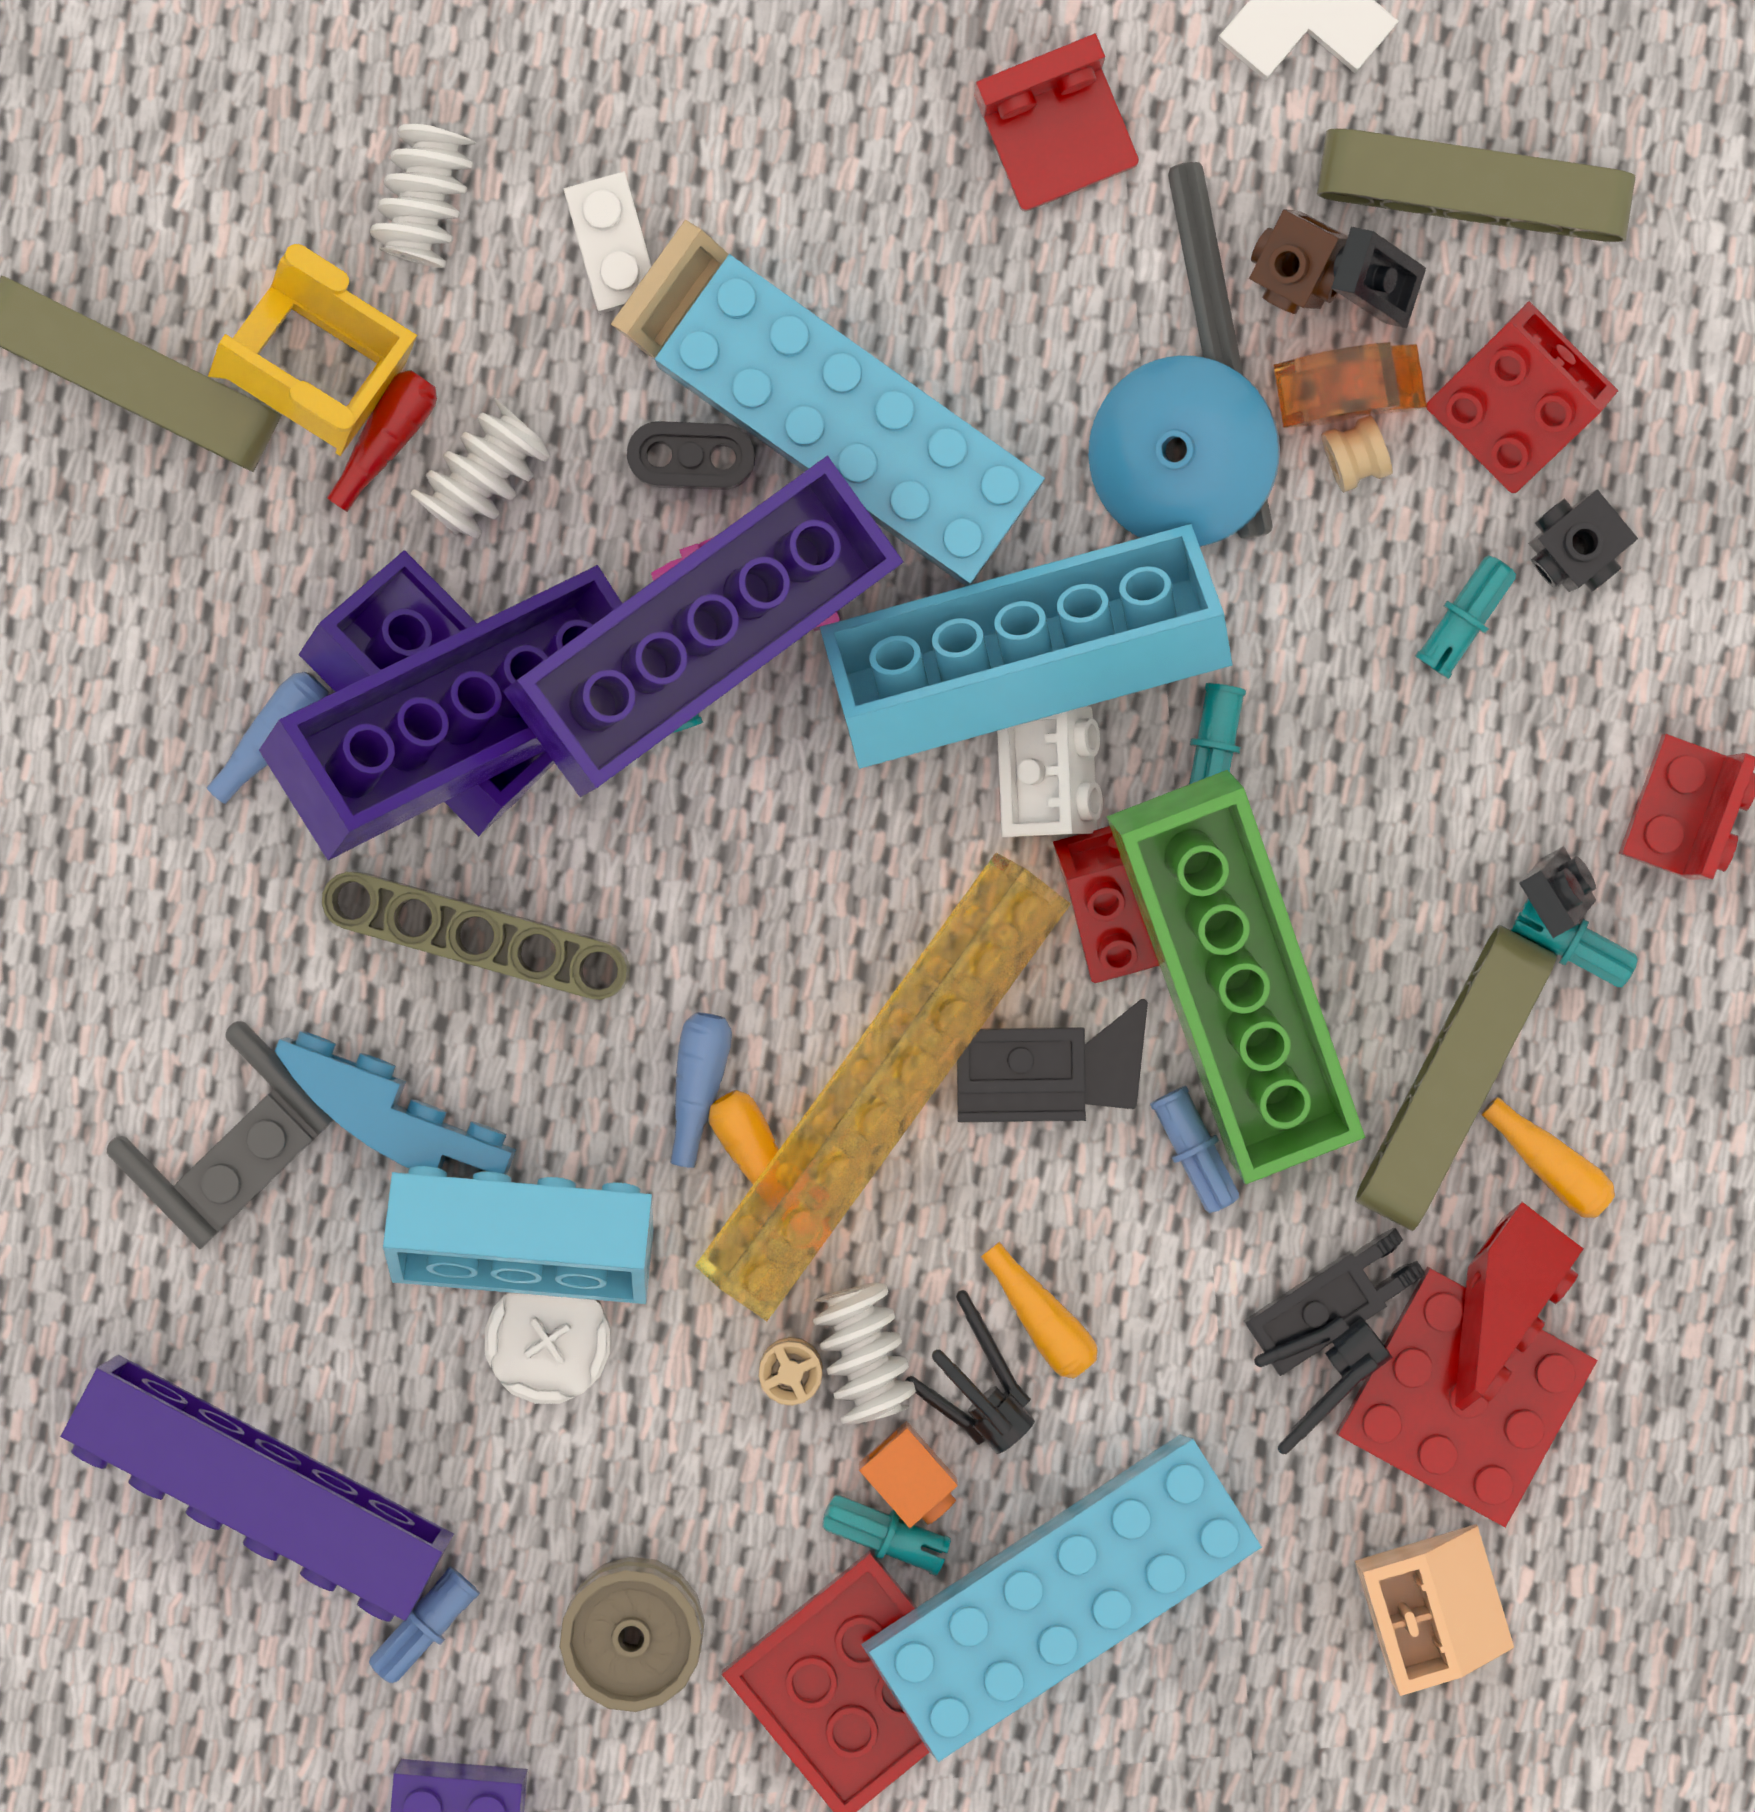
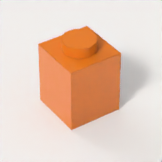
M907 1421L859 1462V1471L909 1528L921 1518L927 1525L932 1524L956 1502L951 1492L958 1487L957 1477Z

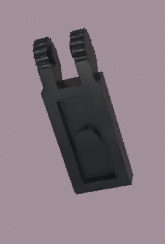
M1392 1228L1361 1247L1354 1254L1350 1251L1245 1319L1244 1323L1263 1352H1267L1277 1346L1324 1328L1339 1315L1342 1316L1348 1326H1351L1361 1317L1365 1321L1387 1307L1386 1301L1418 1281L1425 1275V1272L1418 1261L1410 1264L1407 1263L1392 1272L1391 1276L1374 1287L1363 1269L1379 1258L1392 1253L1403 1241L1397 1229ZM1332 1341L1284 1360H1279L1272 1363L1279 1376L1284 1375L1331 1344Z

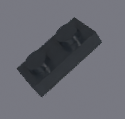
M1351 227L1346 244L1339 250L1335 259L1334 281L1331 289L1383 323L1407 328L1426 267L1376 232Z
M1564 846L1542 858L1519 883L1552 938L1576 926L1596 902V898L1592 893L1596 889V884L1591 872L1578 856L1571 859Z

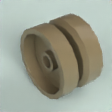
M627 1557L603 1564L582 1580L563 1617L559 1647L566 1672L583 1695L608 1709L638 1712L663 1705L685 1688L699 1662L705 1620L697 1593L681 1573L658 1560ZM634 1626L642 1631L644 1637L640 1636L637 1645L624 1641L625 1627Z

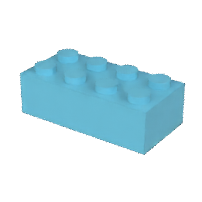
M428 1166L411 1167L408 1173L392 1172L383 1250L392 1283L646 1304L654 1231L652 1194L640 1193L639 1187L626 1183H607L602 1185V1190L576 1188L575 1182L558 1177H544L538 1179L537 1184L514 1183L508 1175L497 1172H477L473 1174V1179L447 1177L446 1171Z

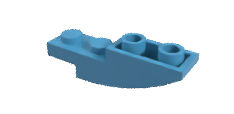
M305 1031L299 1032L297 1040L288 1037L279 1039L275 1052L294 1080L335 1122L370 1148L407 1168L428 1166L442 1169L447 1156L487 1172H497L505 1175L508 1173L516 1149L503 1145L507 1134L472 1121L467 1131L443 1122L446 1111L418 1100L411 1099L407 1109L398 1106L406 1081L392 1076L396 1067L394 1064L364 1053L359 1054L357 1062L347 1060L332 1054L336 1043Z

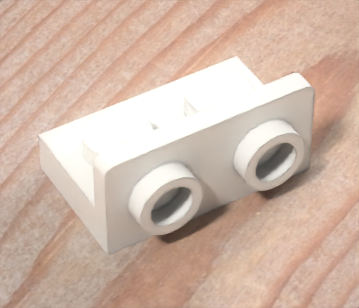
M1085 706L997 731L1002 837L1093 833L1097 829V820L1102 814L1103 797L1100 786L1095 782L1094 756L1097 755L1100 747V731L1096 720L1093 719L1092 708Z

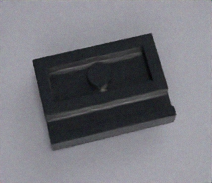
M1084 1027L956 1029L958 1122L1086 1121Z

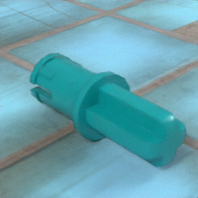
M1490 555L1484 557L1453 603L1446 601L1443 605L1448 611L1422 649L1416 653L1415 657L1449 679L1452 675L1451 672L1479 632L1486 634L1489 630L1484 624L1516 579L1514 570L1496 557Z
M1216 683L1205 684L1206 693L1198 738H1191L1190 745L1196 747L1189 784L1225 770L1230 772L1233 754H1240L1241 747L1235 745L1243 697L1246 695L1245 689Z
M1529 899L1526 900L1522 912L1518 914L1511 928V931L1519 933L1561 956L1560 964L1565 966L1570 961L1616 987H1623L1637 966L1638 957L1636 954L1588 929L1589 921L1582 919L1580 923H1577L1571 929L1552 938Z
M835 1495L831 1499L825 1510L822 1527L825 1531L875 1550V1558L881 1560L885 1555L926 1570L934 1576L938 1575L945 1559L922 1551L921 1546L942 1554V1552L948 1553L951 1538L946 1535L942 1536L916 1525L909 1528L903 1520L899 1519L898 1514L894 1510L890 1514H886L841 1495Z

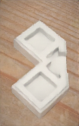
M1249 0L1219 35L1218 41L1266 81L1305 34L1308 33L1356 74L1399 21L1375 0Z

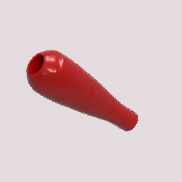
M412 370L400 372L394 376L370 414L341 477L326 497L346 512L349 511L362 490L386 467L389 461L393 460L429 417L437 401L436 387Z

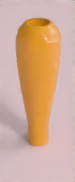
M738 1090L731 1091L718 1098L710 1106L708 1117L709 1124L732 1160L738 1164L743 1174L776 1211L788 1233L794 1234L804 1229L811 1221L796 1196L779 1148L775 1144V1138L760 1108L749 1094Z
M1498 1096L1482 1112L1481 1115L1503 1134L1530 1169L1569 1209L1583 1218H1596L1612 1202L1615 1197L1614 1184L1600 1168L1549 1132L1519 1115Z
M1000 1241L980 1256L996 1276L1013 1309L1016 1311V1315L1038 1351L1058 1375L1074 1379L1097 1361V1344L1089 1332L1047 1289H1044L1042 1284L1014 1260Z

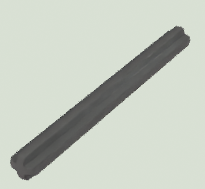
M1200 162L1181 163L1170 168L1168 179L1203 357L1227 365L1243 375L1203 166ZM1268 499L1255 517L1237 531L1240 538L1260 537L1272 531L1273 525Z

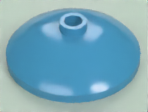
M1166 357L1154 360L1135 369L1114 386L1106 396L1097 412L1091 429L1088 454L1089 468L1094 487L1101 502L1110 515L1126 530L1142 538L1192 524L1198 544L1202 547L1219 542L1235 534L1248 524L1263 507L1274 486L1280 458L1279 435L1272 411L1259 390L1242 374L1227 365L1204 357ZM1174 438L1183 439L1187 446L1185 457L1178 462L1170 461L1166 455L1167 444Z

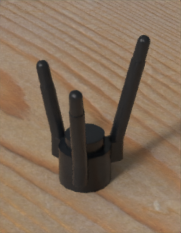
M960 1290L956 1295L957 1301L1005 1392L1002 1393L997 1386H994L983 1394L941 1350H934L932 1359L970 1400L972 1405L968 1409V1413L973 1418L917 1378L909 1376L905 1381L913 1382L917 1395L964 1429L977 1445L986 1441L996 1454H1001L1018 1442L1033 1426L1035 1420L1024 1408L1031 1398L1015 1381L969 1294L964 1290Z
M1339 1315L1324 1328L1277 1346L1255 1357V1365L1257 1367H1264L1328 1341H1332L1334 1344L1325 1354L1342 1378L1293 1426L1292 1431L1278 1445L1279 1453H1289L1360 1381L1366 1379L1393 1358L1363 1317L1351 1326H1348L1342 1316Z

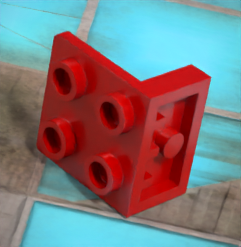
M1096 33L976 81L974 97L1018 205L1024 212L1135 168L1139 162L1129 133L1102 70L1105 54Z
M1528 301L1427 402L1426 408L1509 492L1517 493L1602 412L1619 390Z
M1662 734L1618 854L1689 880H1712L1717 870L1725 872L1732 861L1738 843V835L1731 833L1739 809L1747 811L1755 798V773L1753 772L1755 756L1747 753L1726 756L1677 737Z
M1110 826L1096 829L1091 834H1078L1053 841L1057 861L1070 896L1091 981L1099 983L1160 966Z

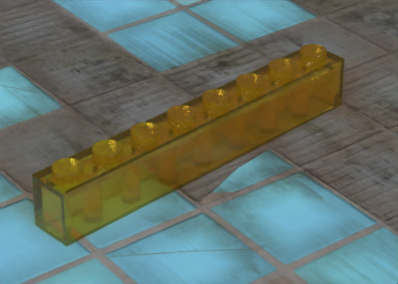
M995 853L700 1257L695 1267L723 1292L765 1321H768L1071 903L1026 868Z

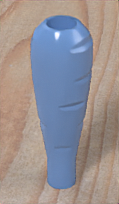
M307 672L292 674L277 688L242 737L225 767L206 787L207 790L219 801L226 804L244 783L268 765L259 749L278 720L328 696L329 691Z
M697 1012L688 1018L683 1025L676 1069L675 1117L677 1122L675 1125L671 1164L687 1168H694L696 1165L704 1125L708 1121L710 1106L715 1102L731 1048L732 1030L724 1017Z

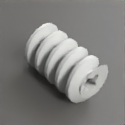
M418 123L403 124L398 128V137L412 148L396 149L392 151L390 158L405 173L388 174L384 179L385 187L396 194L398 198H384L379 200L377 204L378 211L392 222L372 225L370 234L385 246L379 248V250L389 255L426 266L445 268L447 261L431 250L432 244L452 243L453 236L439 227L438 222L439 219L459 218L460 212L445 201V197L448 194L466 193L467 187L451 175L453 170L473 168L474 162L458 152L460 145H474L477 143L459 134L434 126Z
M495 397L494 400L502 417L498 419L483 412L478 415L477 419L485 433L483 438L468 432L462 433L460 439L468 452L466 458L450 451H446L443 455L451 471L450 476L448 477L429 470L426 477L434 490L433 495L430 496L415 489L410 492L422 506L456 535L460 532L478 539L482 535V530L474 515L478 513L495 520L499 516V511L491 496L495 494L511 501L516 496V492L508 477L513 475L526 481L532 479L533 473L525 460L527 455L543 462H547L550 458V454L542 439Z
M868 1283L814 1299L817 1302H827L828 1305L825 1311L813 1319L814 1325L834 1327L835 1330L834 1334L820 1343L821 1350L839 1351L842 1355V1358L826 1368L828 1375L847 1376L849 1381L833 1393L836 1400L854 1401L856 1406L840 1418L842 1424H859L906 1410L911 1406L901 1405V1403L916 1392L913 1382L894 1380V1378L907 1370L909 1365L905 1357L887 1356L889 1352L902 1343L900 1333L880 1331V1329L895 1319L892 1308L874 1307L876 1302L888 1294L887 1285L883 1283Z

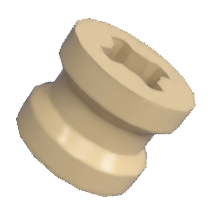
M1371 415L1358 419L1354 428L1341 432L1334 428L1321 434L1325 454L1335 480L1343 493L1355 489L1359 481L1368 476L1381 479L1393 474L1386 444L1377 423Z
M787 1337L779 1339L767 1347L761 1358L758 1376L762 1389L770 1399L779 1404L793 1406L804 1403L815 1395L821 1384L823 1365L820 1354L812 1344L802 1338Z

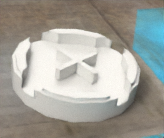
M507 1292L494 1305L485 1327V1356L495 1376L512 1395L534 1404H560L584 1393L601 1376L611 1352V1326L598 1300Z

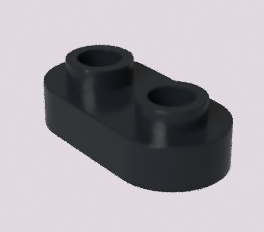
M655 421L641 426L631 436L627 446V461L633 474L641 482L652 487L729 490L740 486L749 478L755 465V451L747 434L740 428L730 424ZM664 444L671 449L672 458L666 466L655 467L649 463L648 452L654 445ZM722 446L731 448L736 454L735 463L725 470L716 468L711 462L714 450Z

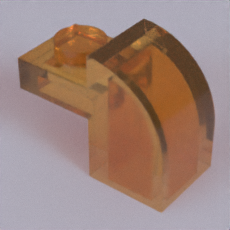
M1391 342L1367 344L1320 352L1274 364L1283 428L1326 425L1363 415L1408 412L1427 407L1417 344L1391 346Z

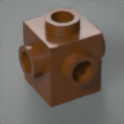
M1283 209L1274 229L1267 228L1253 249L1251 262L1256 265L1249 279L1266 288L1262 296L1264 300L1284 311L1297 314L1300 307L1321 309L1325 301L1331 303L1338 295L1336 291L1331 289L1334 281V263L1339 250L1345 246L1348 236L1301 211Z

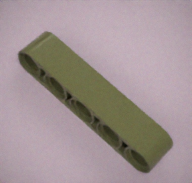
M1336 128L1326 131L1317 195L1331 201L1603 242H1623L1627 238L1636 177L1632 173L1612 168L1361 130Z
M2 275L0 276L1 348L254 472L282 416L280 413Z
M344 872L338 874L327 883L322 892V907L325 915L333 924L343 929L589 999L602 1000L616 995L625 987L629 979L630 965L627 956L618 946L610 942L368 873ZM351 882L363 885L370 896V906L367 912L357 919H351L344 915L338 904V896L341 889ZM413 899L424 902L430 908L432 914V923L429 929L420 936H412L406 933L399 921L403 905ZM473 917H481L487 920L494 932L490 948L481 954L468 951L460 938L464 923ZM535 934L549 938L556 950L553 964L545 971H535L529 968L524 963L521 955L524 942ZM594 952H604L610 955L616 962L618 968L617 977L608 988H595L589 985L584 978L583 964L586 958Z
M1498 925L1495 928L1357 1191L1355 1202L1410 1231L1415 1230L1435 1197L1547 982L1556 961L1557 955L1502 925Z

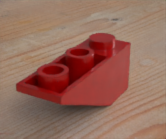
M1523 1202L1500 1220L1468 1266L1454 1404L1462 1411L1480 1397L1490 1402L1497 1395L1512 1373L1504 1364L1515 1348L1523 1353L1543 1329L1545 1322L1538 1317L1539 1313L1548 1300L1557 1304L1578 1277V1273L1571 1269L1584 1248Z

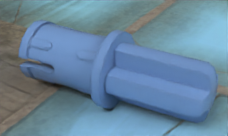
M1183 1086L1151 1102L1150 1106L1155 1110L1176 1151V1154L1172 1156L1174 1163L1181 1161L1204 1209L1209 1213L1217 1212L1233 1204L1239 1198V1192L1214 1145L1219 1141L1217 1135H1209L1188 1094L1187 1086Z
M450 1566L434 1587L415 1605L407 1620L403 1621L370 1657L369 1664L372 1669L389 1683L399 1681L433 1642L439 1645L443 1643L445 1639L442 1634L450 1627L457 1616L479 1596L480 1592L461 1573Z

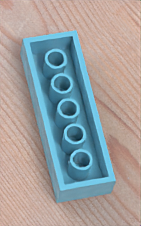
M730 254L655 358L657 367L802 471L805 472L828 455L878 525L964 586H969L974 582L1040 489L1045 479Z
M1192 524L820 627L859 769L1233 666L1225 615Z
M1180 1434L861 1645L928 1751L940 1762L1262 1548L1194 1439Z

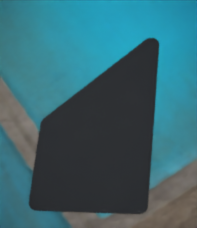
M1140 999L1085 1044V1104L1124 1109L1136 1108L1148 1007L1146 999Z

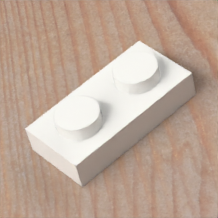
M625 171L563 188L599 314L622 308L652 267Z

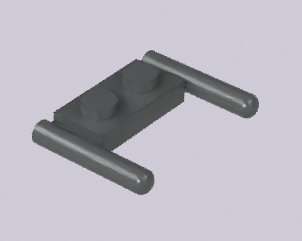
M243 1021L234 1022L228 1027L225 1034L226 1040L274 1089L174 1186L126 1137L118 1136L112 1139L107 1146L108 1156L199 1250L334 1121L294 1080L273 1050Z

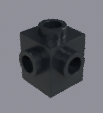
M1597 489L1587 494L1573 507L1565 498L1557 503L1535 522L1541 533L1528 544L1537 553L1531 559L1532 564L1550 586L1556 589L1562 584L1568 592H1571L1585 584L1593 592L1622 568L1615 558L1638 540V537ZM1573 536L1578 537L1583 542V554L1578 553L1574 549L1572 543Z

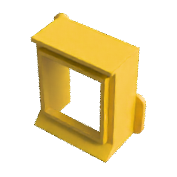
M293 244L286 249L285 254L279 260L272 285L232 338L225 334L218 343L208 377L231 381L335 447V453L341 456L376 407L394 376L404 368L417 335L347 291L349 277L343 270L305 246ZM291 310H294L377 363L347 406L310 383L299 381L259 355Z

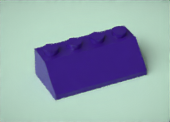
M403 550L318 623L298 655L337 692L477 623ZM545 750L445 801V803L479 837L512 807L555 762Z

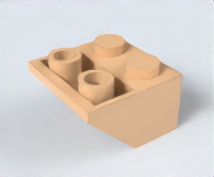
M1477 1524L1355 1560L1390 1681L1400 1696L1462 1678L1514 1648Z

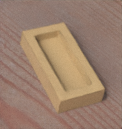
M684 220L614 318L611 325L643 352L655 359L729 254L702 229Z

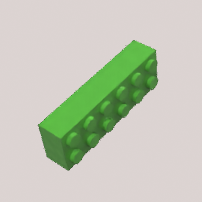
M1228 770L1106 816L1226 1153L1243 1182L1249 1184L1364 1139L1365 1135L1244 787Z

